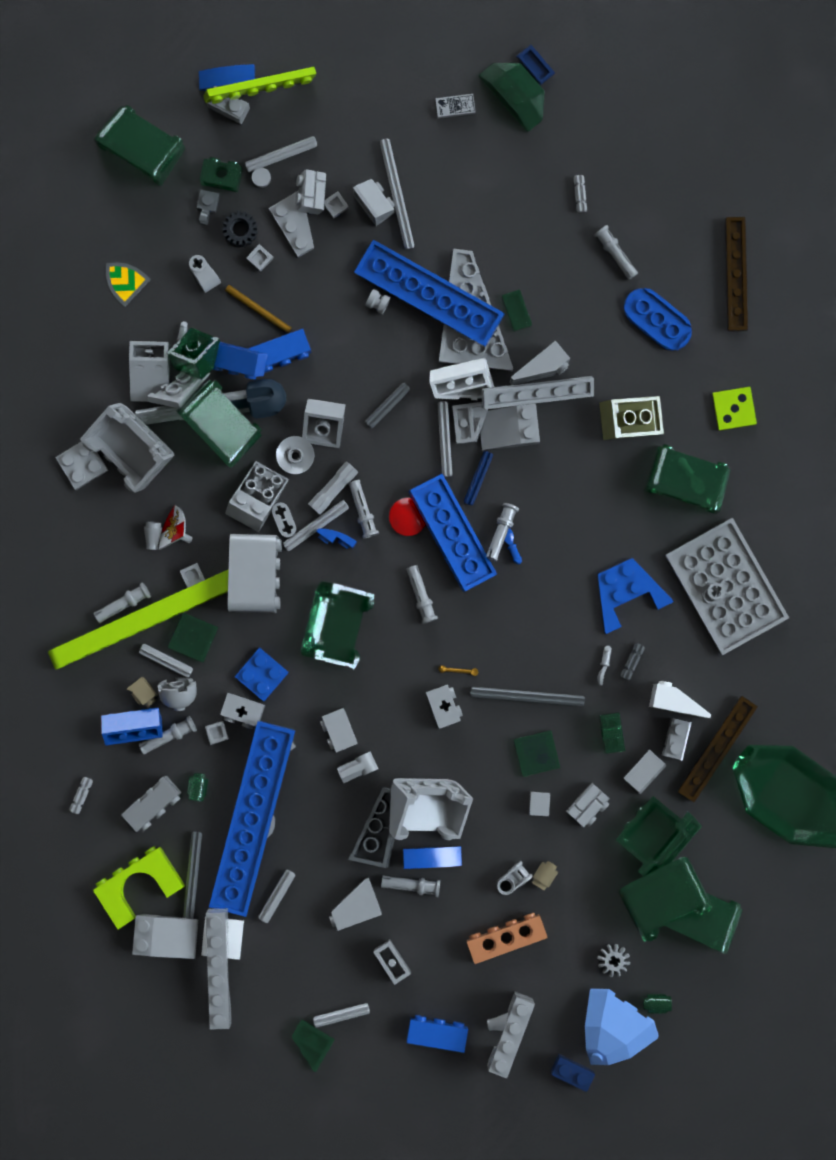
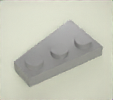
M191 365L175 376V381L169 385L166 383L162 385L159 392L147 395L148 402L180 409L210 375L209 368Z

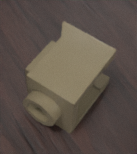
M141 677L127 688V690L133 692L131 695L139 705L142 704L148 708L156 702L155 697L158 695L144 677Z

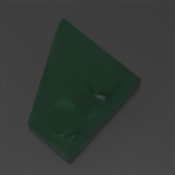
M303 1019L292 1035L294 1042L300 1048L301 1053L309 1062L312 1070L316 1072L335 1038Z

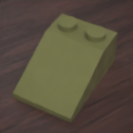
M660 396L614 399L599 402L603 440L664 434Z

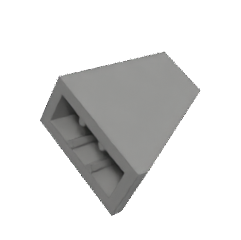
M369 877L365 878L332 910V916H329L332 927H337L338 931L382 915Z

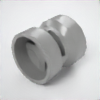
M373 289L365 306L370 309L374 308L383 315L391 297L387 295L382 296L379 294V291Z

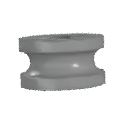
M713 583L707 588V595L712 600H719L725 595V588L720 583ZM713 586L720 588V596L717 597V595L713 596L711 594Z

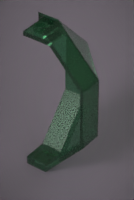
M748 745L737 757L732 767L746 813L789 844L836 848V776L794 746Z

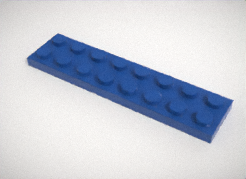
M375 240L371 242L354 271L356 275L484 347L487 346L505 315L502 311Z

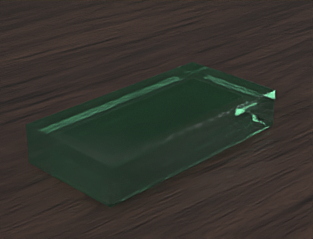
M520 289L502 295L514 332L532 326Z

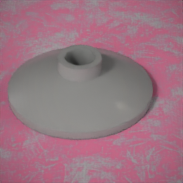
M291 436L279 444L276 451V459L279 466L285 472L301 474L307 471L313 464L314 449L305 438ZM293 453H298L299 458L293 459Z

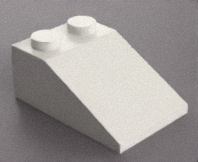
M659 681L658 684H653L649 707L711 718L709 712L678 688L672 687V683Z

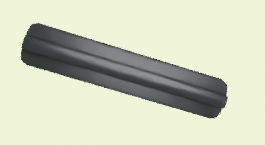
M402 383L365 420V423L370 428H373L410 391L409 386Z

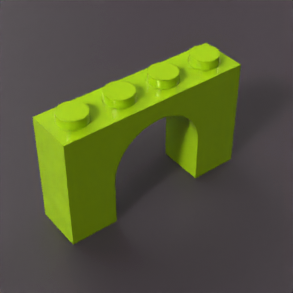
M155 847L150 848L144 852L146 856L142 859L136 857L128 863L130 867L125 870L121 867L112 873L114 877L108 881L104 878L96 883L97 888L93 891L117 929L136 918L123 893L124 884L130 875L139 872L151 875L157 881L166 897L171 896L185 886L161 847L157 849Z

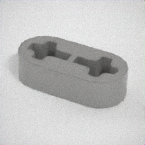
M281 502L276 503L272 508L273 517L281 535L290 538L297 531L295 522L288 506ZM277 507L286 508V511H284L285 519H282L279 514L276 515ZM287 521L289 526H293L290 534L283 532V529H285L283 522Z

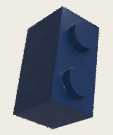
M558 1054L550 1071L553 1076L585 1092L588 1091L595 1076L593 1070Z

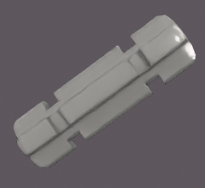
M583 175L574 176L576 210L578 213L587 211Z
M82 778L81 787L78 788L73 799L74 803L69 808L70 812L74 814L80 813L81 805L84 804L89 792L88 788L93 783L92 779Z

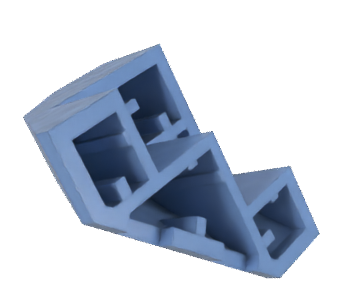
M591 989L589 993L585 1022L586 1051L591 1065H611L630 1059L659 1037L653 1019L648 1016L645 1018L637 1012L638 1009L633 1005L616 998L615 993L610 989Z

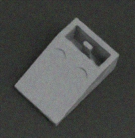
M130 341L131 401L148 402L147 395L150 393L156 394L165 383L170 384L171 345L168 342Z
M255 461L229 501L225 514L259 532L289 479Z

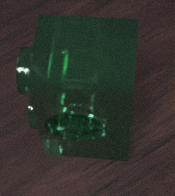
M214 157L204 159L199 180L201 185L234 192L239 191L243 172L242 166H239V163L234 161L224 163ZM225 170L227 173L224 177L220 178L217 176L218 171Z
M620 713L599 715L604 753L625 751Z

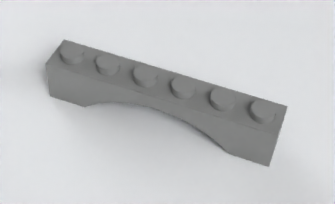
M228 908L208 909L206 912L209 1024L210 1029H229L231 1026V1001L228 980Z

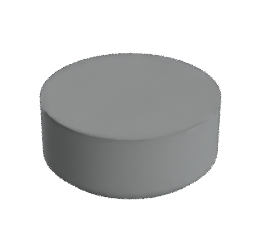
M257 168L252 173V181L255 186L264 188L270 184L271 175L267 169Z

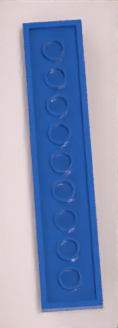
M257 721L210 900V908H228L229 913L247 916L296 730Z

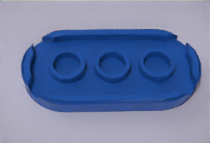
M641 288L632 291L627 296L624 303V313L627 319L659 346L666 350L674 351L683 348L689 342L692 334L690 321L655 291Z

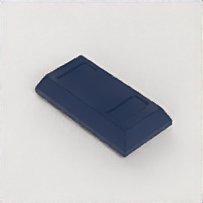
M532 45L516 56L540 85L555 74Z

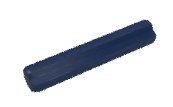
M488 451L483 452L464 503L471 506L474 504L492 460V453Z

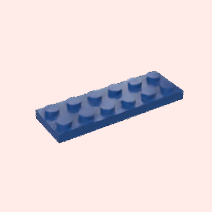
M443 474L408 491L463 593L497 575L492 563L485 557L487 555Z

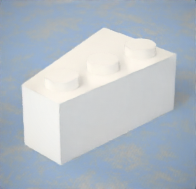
M486 358L430 370V385L435 398L459 399L461 397L477 400V398H482V389L495 387Z

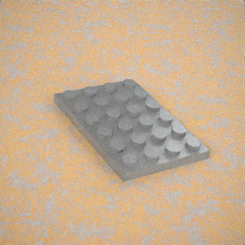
M733 518L665 555L721 656L789 618ZM713 583L722 584L725 588L723 598L719 600L710 599L707 595L709 585ZM713 586L711 594L713 596L717 595V597L720 596V588Z

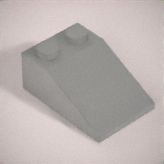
M554 341L511 376L509 383L516 385L551 377L556 373L560 375L568 368L570 357Z
M536 404L487 411L480 431L482 450L539 444L540 436Z
M150 914L136 915L132 955L195 959L199 920Z

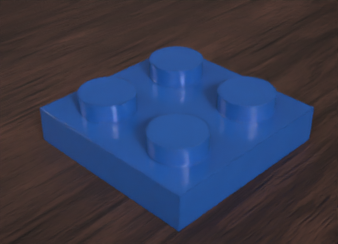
M259 647L236 674L235 678L261 700L265 701L289 672Z

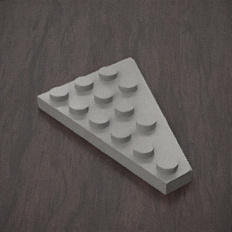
M453 249L449 282L491 305L473 251ZM444 324L439 357L440 363L460 364L486 358L489 369L513 372V365L499 325L487 346L484 347Z

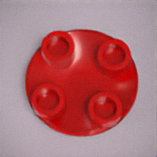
M412 498L398 500L390 510L389 521L392 528L398 534L412 536L422 531L426 525Z

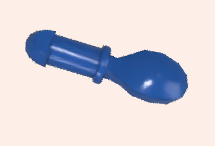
M509 529L504 542L509 545L508 550L513 557L514 563L519 565L522 562V557H520L516 548L517 545L513 544L514 534Z

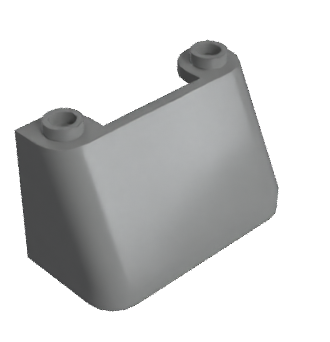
M394 779L391 786L389 832L396 840L406 839L409 831H437L445 840L460 839L473 798L459 783L449 779Z

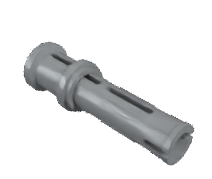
M608 225L597 231L594 236L598 237L604 246L603 249L609 251L627 279L630 280L638 272L619 247L618 239L613 237L608 230Z
M360 480L348 483L359 515L357 521L361 524L363 539L378 535L379 531L376 530L373 522L374 515L369 512Z
M503 503L501 516L497 518L498 526L485 556L490 560H498L497 558L507 532L513 527L514 516L519 511L518 507L509 503Z
M418 565L406 568L418 602L416 603V608L419 609L423 619L421 621L422 624L437 620L438 617L434 614L432 608L433 602L428 598Z
M142 582L134 590L126 591L125 596L94 612L97 621L102 623L129 606L135 607L138 602L145 598H150L151 595Z
M187 716L185 720L177 724L173 723L171 728L163 732L162 738L148 739L139 743V747L145 755L171 740H180L183 735L191 731L196 732V726L192 718Z
M383 875L381 888L413 891L419 895L430 894L439 897L441 880L435 882L427 881L424 878L412 880Z

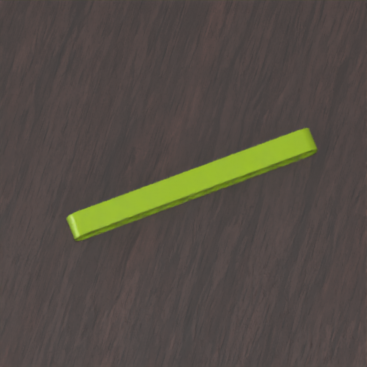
M229 569L48 651L55 670L227 593Z

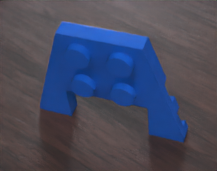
M633 558L597 574L605 634L622 627L613 608L649 592L657 610L673 603L671 597Z

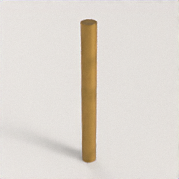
M231 285L227 286L225 289L227 293L287 334L290 332L292 327Z

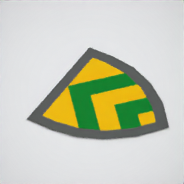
M118 262L106 263L108 286L112 294L124 307L151 280L141 270L129 264Z

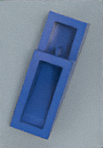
M254 64L234 65L199 71V90L206 91L214 86L220 87L256 79Z
M461 846L403 848L404 869L462 866Z

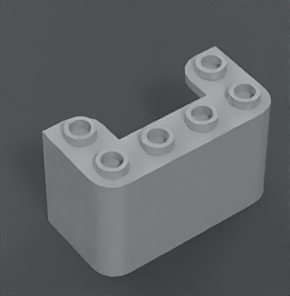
M122 403L108 406L80 438L87 450L91 452L101 450L104 453V457L109 462H113L118 467V471L126 476L124 478L125 487L135 493L145 489L174 456L173 451Z
M230 534L229 612L277 613V609H280V598L276 594V589L280 588V577H276V570H280V558H277L278 552H282V540L277 535Z

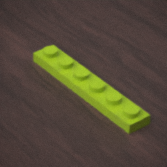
M315 67L215 87L207 89L203 97L205 103L212 102V104L222 102L223 99L230 98V100L240 98L241 95L248 94V96H253L264 90L272 92L278 87L286 89L297 83L305 85L312 82L316 75Z

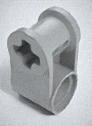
M195 255L190 259V270L205 293L221 283L219 277L211 269L203 256ZM196 261L198 263H201L200 269L198 267H195L194 263Z
M522 861L515 864L506 874L498 879L496 888L501 894H511L533 877L522 866ZM502 881H509L510 889L502 891L500 888Z

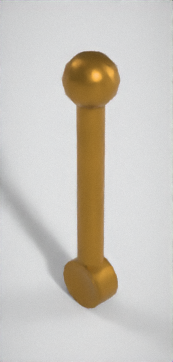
M443 665L438 668L440 673L447 671L468 673L473 676H477L479 673L476 668L466 670L446 668Z

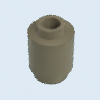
M550 861L542 862L533 876L532 883L545 891L547 887H550L558 874L557 866Z

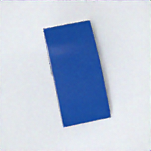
M320 528L317 530V533L320 534L318 538L326 544L328 542L333 544L337 538L340 539L338 543L346 549L348 547L353 549L357 544V541L340 532Z

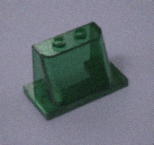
M653 796L645 806L639 808L636 817L624 826V831L618 836L616 841L643 863L638 872L653 885L701 829L702 825L689 812L681 819Z

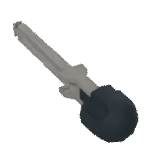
M260 379L249 381L246 385V390L228 393L213 392L209 394V398L186 401L180 409L160 406L136 410L135 415L145 425L211 415L212 419L216 420L227 415L250 412L252 417L258 419L278 414L286 403V392L282 385L275 380Z

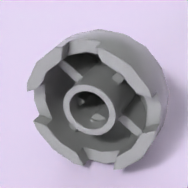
M177 677L175 682L167 683V680L160 682L157 685L161 702L165 706L173 708L175 711H182L195 700L197 687L196 681L193 682L192 678Z

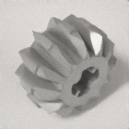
M608 944L607 952L604 949L600 950L604 956H597V959L603 961L598 964V967H604L602 970L604 974L609 971L610 977H613L614 971H616L618 977L621 976L620 969L627 972L623 965H630L629 961L624 960L629 958L630 955L628 953L623 954L625 952L624 947L618 951V944L614 945L613 950L610 944ZM612 956L619 958L618 961L616 960L617 964L615 965L612 962L609 963Z

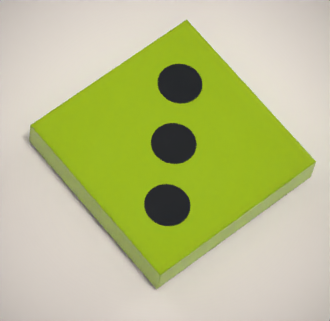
M751 387L712 393L718 431L757 424Z

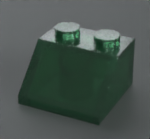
M190 328L167 354L174 369L202 380L214 368L220 340Z

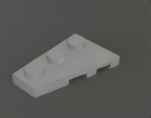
M298 190L271 206L269 210L299 258L313 250L314 244L307 213L297 211L298 205L295 204V197L299 193Z

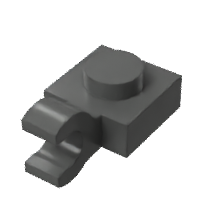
M200 190L197 210H201L200 224L208 225L210 213L216 214L220 197L219 193Z

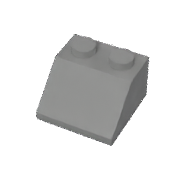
M370 179L354 186L353 194L366 214L377 226L394 214L393 207H395V204L390 197L386 198L382 192L384 190L379 182L375 183Z
M308 399L304 413L302 437L308 440L310 444L339 448L346 404Z

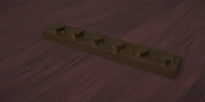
M726 217L728 331H747L745 217Z
M743 696L739 698L677 792L693 803L696 801L758 706Z

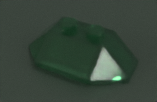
M492 63L479 74L482 81L527 132L531 131L543 120L545 91L521 63Z

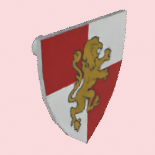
M174 505L164 523L159 550L178 540L187 543L192 541V536L185 533L186 520L184 513L176 505Z

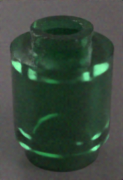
M194 773V776L189 777L187 790L189 800L203 802L207 794L209 780L205 778V774Z
M647 994V998H643V1008L647 1010L648 1014H667V1012L672 1011L671 996H666V994Z

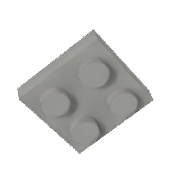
M82 441L55 457L75 490L109 471L98 452L87 450Z

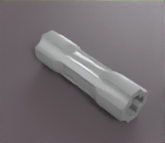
M346 461L308 505L321 515L338 493L358 474V471Z

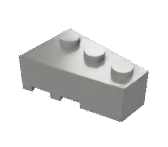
M168 776L160 778L159 782L147 790L141 798L121 814L136 832L140 830L144 832L152 825L150 821L154 817L158 819L166 812L165 807L169 804L173 806L181 799L179 795L182 792Z

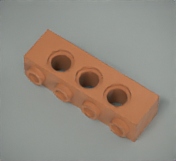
M530 913L523 916L524 920L517 922L514 919L506 922V926L502 928L494 926L487 929L488 933L481 935L478 932L470 935V939L466 941L474 964L548 938L540 915ZM528 926L530 928L529 934L522 936L519 933L520 927ZM508 932L512 935L509 942L501 940L503 933ZM485 939H491L494 942L490 949L483 947L482 944Z

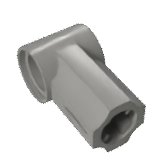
M371 751L337 768L343 783L378 769Z

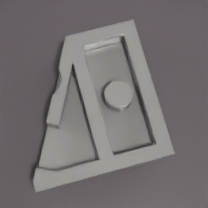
M482 402L452 406L457 444L477 442L488 409L482 408Z

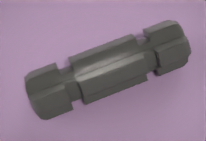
M635 644L633 653L630 654L625 664L626 668L622 670V678L626 680L631 679L632 671L635 670L641 658L640 654L642 655L645 649L644 646Z

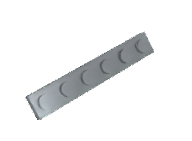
M588 376L482 389V408L493 409L593 397L594 378Z

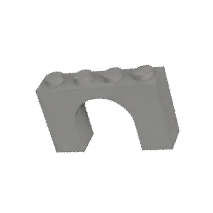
M514 991L508 1007V1017L497 1047H493L487 1063L489 1072L504 1078L508 1077L535 1005L533 998Z

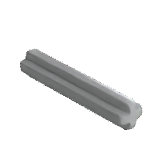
M143 644L139 650V654L187 678L190 677L193 671L192 667L146 644Z
M285 870L259 915L261 921L268 923L295 877L292 871Z
M364 1003L315 1016L313 1022L315 1027H321L370 1013L369 1005Z

